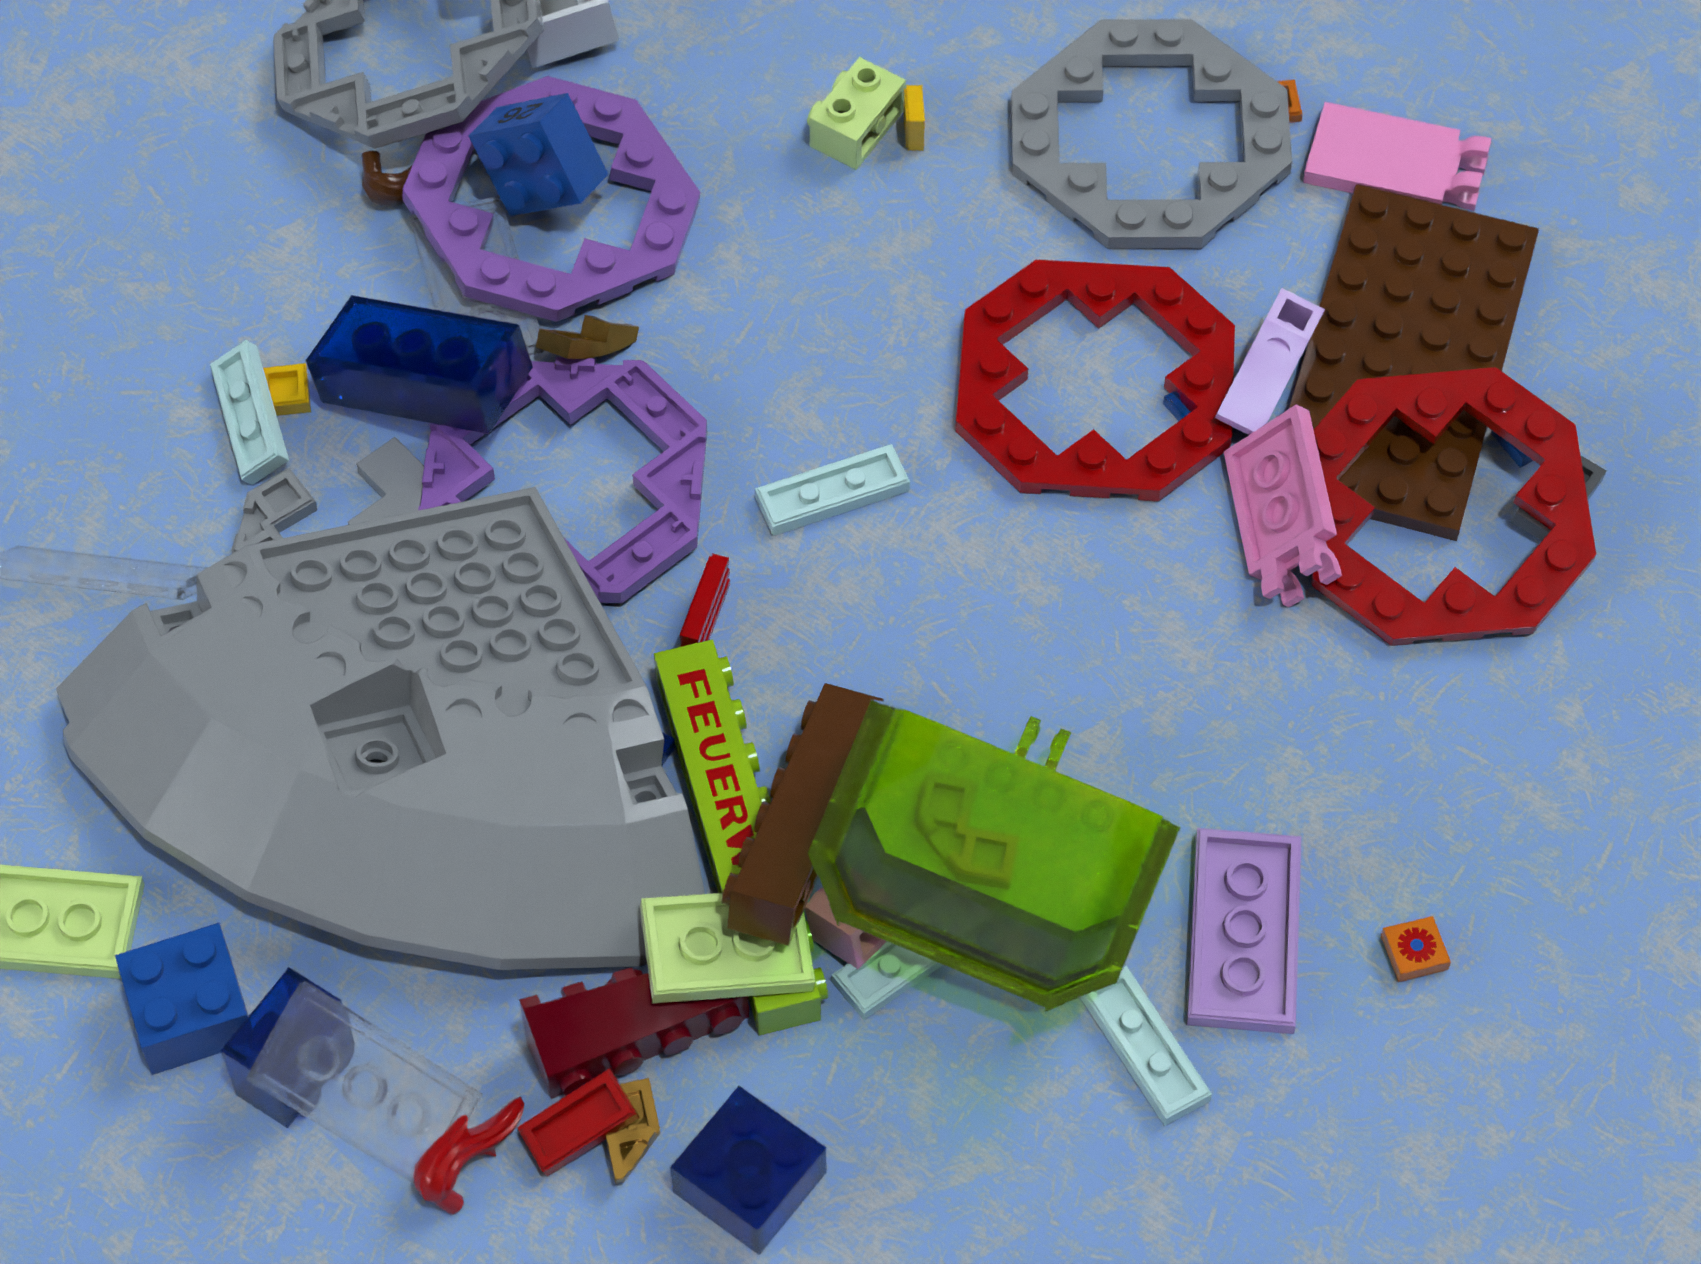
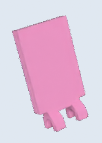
M1325 102L1305 168L1303 183L1348 193H1354L1356 184L1441 205L1443 201L1453 203L1458 207L1475 211L1492 138L1472 136L1459 141L1461 131L1459 129ZM1458 167L1466 170L1457 174Z
M1294 405L1224 451L1249 575L1262 580L1261 589L1263 597L1271 599L1280 593L1283 605L1289 608L1304 599L1301 584L1291 571L1295 567L1299 566L1300 573L1305 576L1318 571L1320 582L1326 585L1342 576L1338 560L1326 544V541L1336 536L1337 532L1309 410L1299 405Z

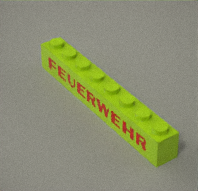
M712 639L654 653L657 685L718 893H723L730 873L739 874L741 870L738 867V862L746 837L754 839L757 833L754 831L755 822L762 802L771 803V799L766 786L757 787L753 774L760 772L756 749L753 742L744 744L740 731L747 728L743 706L740 699L731 701L728 687L734 686L730 663L727 656L718 657ZM806 921L810 951L814 952L811 931ZM821 967L813 969L815 986L811 992L748 996L759 1036L821 1020V1000L828 999L827 985Z

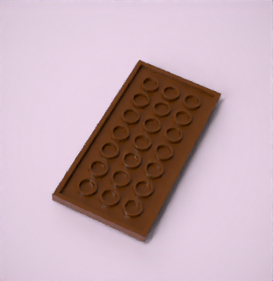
M1356 184L1319 306L1325 309L1309 340L1289 409L1294 405H1299L1309 410L1314 430L1357 379L1497 367L1502 371L1540 228ZM1463 410L1436 443L1432 444L1394 416L1339 481L1375 507L1374 514L1370 519L1457 541L1487 426Z

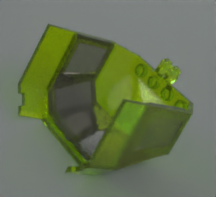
M871 700L808 852L815 872L819 876L829 900V906L837 925L845 923L1045 1007L1044 1012L1117 983L1181 828L1180 823L1057 772L1056 769L1071 735V732L1060 728L1059 732L1055 734L1049 748L1050 754L1045 766L1026 759L1032 744L1036 742L1041 730V720L1030 716L1015 753H1011L888 702Z

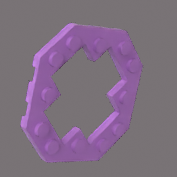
M551 76L540 78L484 99L463 122L427 132L403 187V202L410 213L416 214L425 228V236L441 261H446L455 275V282L465 297L556 322L574 315L576 308L593 301L602 304L632 292L633 285L654 277L656 281L674 275L700 200L699 189L636 99ZM568 93L589 136L619 144L611 166L610 180L651 191L630 250L584 238L571 274L483 250L493 226L494 213L457 204L452 201L474 149L468 135L496 107Z
M506 355L432 407L428 449H426L422 477L421 505L418 507V511L463 502L495 480L494 468L470 444L539 395L570 425L608 398L664 451L632 474L633 485L659 510L589 561L566 539L565 541L599 602L623 603L698 546L707 442V420L644 360H623V365L595 364V358L567 359L556 357L555 362L528 361V355Z

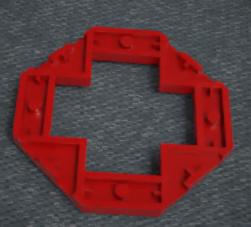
M1036 259L965 309L956 432L1020 493L1041 494V489L1069 490L1070 496L1110 498V493L1138 495V500L1160 501L1222 455L1231 446L1232 426L1216 419L1215 416L1234 379L1235 325L1170 267ZM1065 300H1068L1098 328L1132 304H1135L1192 355L1190 359L1166 375L1164 381V388L1185 406L1190 413L1128 459L1124 458L1094 429L1059 455H1056L999 401L1028 380V368L1004 344Z
M1497 367L1357 379L1314 428V435L1337 535L1326 541V544L1337 558L1342 576L1326 585L1320 582L1318 571L1310 574L1312 587L1391 646L1413 644V641L1439 638L1442 639V642L1483 638L1485 634L1511 632L1512 635L1533 634L1594 562L1596 547L1576 424ZM1465 410L1541 465L1516 494L1513 503L1551 531L1496 596L1454 567L1424 603L1348 546L1349 542L1373 516L1375 507L1340 482L1339 479L1394 416L1432 444H1435L1460 413Z

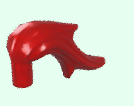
M522 1098L513 1099L494 1116L473 1128H467L468 1117L466 1114L461 1115L434 1141L415 1164L413 1182L419 1194L425 1200L436 1204L449 1214L459 1212L463 1207L464 1199L463 1196L453 1190L459 1172L469 1160L476 1156L489 1155L496 1157L495 1147L514 1131L523 1115L525 1103Z

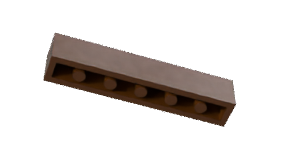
M825 683L817 701L809 700L807 702L801 721L802 735L794 733L787 749L786 763L788 766L786 769L778 767L770 791V797L773 799L771 803L763 801L759 808L754 831L757 833L755 839L746 837L738 862V867L741 870L739 874L730 873L726 881L722 904L729 906L728 929L787 946L790 945L878 738L884 699Z

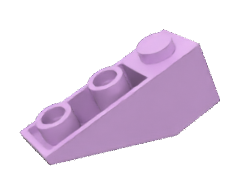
M1281 288L1215 418L1248 435L1267 424L1325 309Z

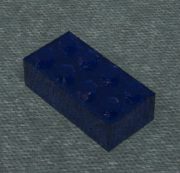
M354 295L350 296L305 360L322 403L486 434L491 433L533 368L519 324Z

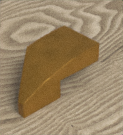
M585 315L581 333L539 329L536 348L567 359L594 358L613 353L634 343L637 340L639 327L626 323H610L597 317Z
M649 1078L621 1084L640 1118L617 1133L606 1135L616 1184L625 1182L660 1134V1126Z

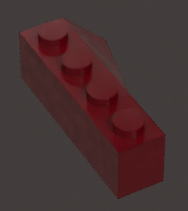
M632 967L613 972L611 979L605 985L586 990L583 981L564 986L561 989L562 998L541 1003L537 994L519 999L526 1043L551 1099L563 1094L567 1096L608 1069L615 1075L631 1073L638 1069L647 1059L662 1053L667 1055L679 1053L687 1049L694 1040L713 1032L715 1034L730 1032L737 1028L744 1019L749 1018L748 996L652 1003L649 973L643 974L641 970H633Z

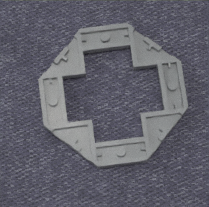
M306 0L302 4L306 10L302 16L293 24L285 23L273 36L277 100L285 112L374 149L463 122L544 31L540 0H490L494 31L450 44L453 77L372 102L370 83L363 72L326 83L323 35L348 29L365 22L364 0Z
M1192 19L1100 20L1011 92L1013 176L1026 186L1030 183L1046 194V201L1071 221L1074 222L1078 219L1094 232L1093 238L1108 249L1203 248L1215 237L1216 231L1230 219L1235 221L1259 200L1260 194L1274 182L1276 184L1280 183L1291 173L1292 151L1287 89ZM1102 66H1192L1194 101H1240L1243 162H1199V199L1107 200L1106 163H1059L1058 102H1103Z

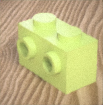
M859 57L848 71L843 70L837 76L832 91L823 101H817L811 108L807 118V125L810 126V147L857 170L903 113L906 80Z

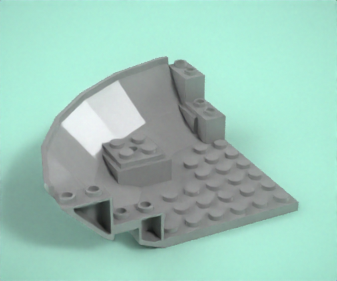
M536 487L247 545L196 574L197 601L150 611L148 604L145 603L131 611L56 688L69 724L63 729V742L70 759L145 840L249 903L365 946L497 970L638 967L647 965L640 912L641 898L705 894L688 808L683 793H676L661 766L664 737L647 686ZM373 759H380V760H383L384 762H383V763H372V762H369V761H370V760H373Z

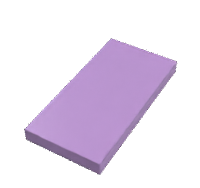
M1197 828L1187 1025L1294 1034L1297 1002L1301 836Z

